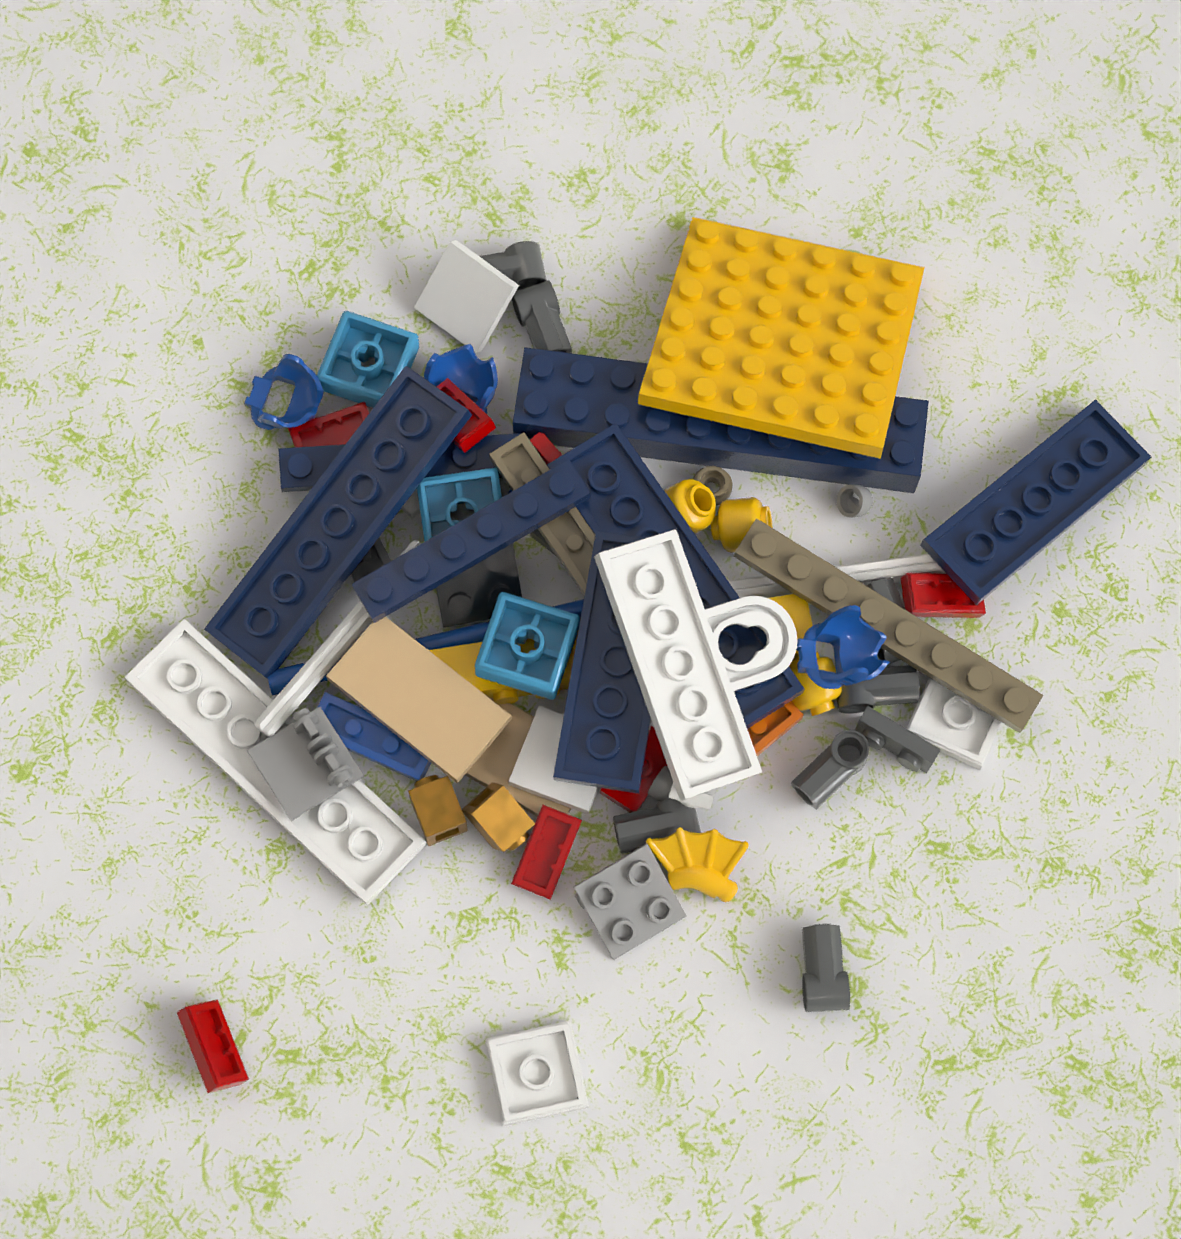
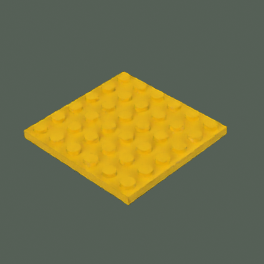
M692 217L639 391L638 404L881 459L925 267Z

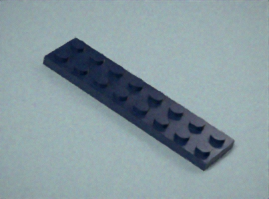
M405 366L204 630L268 679L286 660L472 416V413L411 368Z
M616 423L547 464L548 468L552 469L570 459L591 492V498L576 506V508L594 534L596 531L649 538L676 529L704 609L740 599ZM738 624L725 627L718 639L719 651L723 658L736 665L750 662L755 652L764 649L767 643V636L761 628L756 626L746 628ZM788 666L776 677L734 691L747 729L803 694L804 687Z

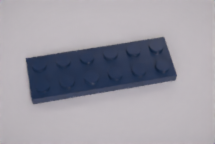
M1095 399L924 538L920 546L961 590L978 605L1144 467L1152 457Z
M596 531L553 775L554 781L638 794L640 792L651 717L594 556L610 549L646 539L644 537Z

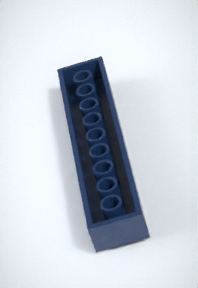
M524 347L513 417V434L524 432L529 440L541 432L544 433L554 446L575 448L616 423L638 455L643 458L703 466H717L726 469L846 485H861L869 488L915 493L921 478L928 400L895 396L882 456L879 459L639 405V391L648 363Z

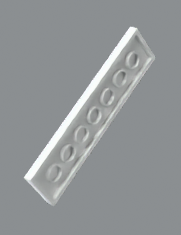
M185 619L124 677L139 694L367 906L426 845V841L360 780L291 821L247 750L268 738L254 724L273 700ZM290 716L278 731L292 724L295 720Z

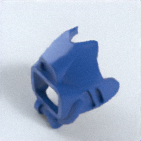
M468 344L442 355L434 353L429 359L424 372V378L436 387L448 378L487 414V406L492 401L498 385L497 369L493 357L486 361L478 359L472 345Z
M285 354L278 365L267 371L262 378L254 376L252 381L254 386L250 396L246 397L244 405L251 408L252 420L259 428L272 430L274 428L297 427L315 418L324 390L317 375L300 357ZM278 380L295 386L290 404L283 417L263 412L272 384Z
M845 606L833 612L822 623L810 627L803 639H797L796 651L799 652L798 672L807 673L815 684L825 689H839L841 686L853 685L861 681L873 679L890 663V661L879 660L877 657V653L887 636L860 618L861 608L859 606ZM816 641L830 643L833 646L836 673L819 670L816 658Z

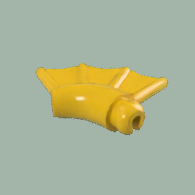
M681 827L677 828L676 832L668 837L648 838L646 840L653 854L668 871V881L673 890L692 888L712 898L718 897L722 902H729L735 896L738 885L728 878L748 849V842L728 839L719 833L717 829L702 833H692L683 830Z

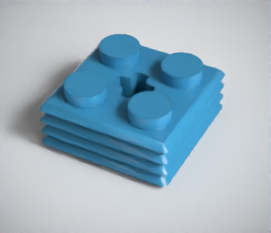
M344 311L317 373L324 392L356 403L365 401L366 406L374 408L404 367H412L420 347L418 335L350 311ZM369 357L375 358L374 365L369 367L362 366L361 362H367Z
M496 468L424 478L417 487L424 541L431 539L459 522L458 520H451L450 517L451 513L457 511V504L464 503L467 510H474V513L502 498L498 470Z
M501 592L475 662L476 676L544 698L555 699L579 630L580 617L567 611ZM527 639L534 640L536 650H530L529 653L521 652V647L517 645L518 643L525 644Z

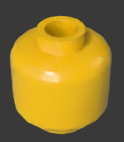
M686 479L664 490L694 534L706 529L713 522L716 515V501L711 490L700 481Z
M755 497L723 501L719 506L718 515L714 517L711 523L713 540H720L727 552L735 553L756 518L773 528L769 506H763L761 501Z
M817 651L816 658L819 670L836 673L831 658L826 656L820 657ZM799 658L792 660L789 668L804 687L803 694L792 700L794 705L800 711L809 709L811 716H816L835 708L833 700L841 695L842 686L839 689H825L818 686L809 678L807 673L798 672L797 662H799Z

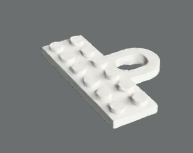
M676 529L610 549L594 556L680 801L762 773L734 691L776 677L792 662L797 648V633L787 611L775 601L761 596H747L705 610ZM738 624L746 628L753 626L761 628L767 636L766 646L764 649L755 652L751 661L746 664L736 665L728 662L723 658L718 646L719 635L727 626Z

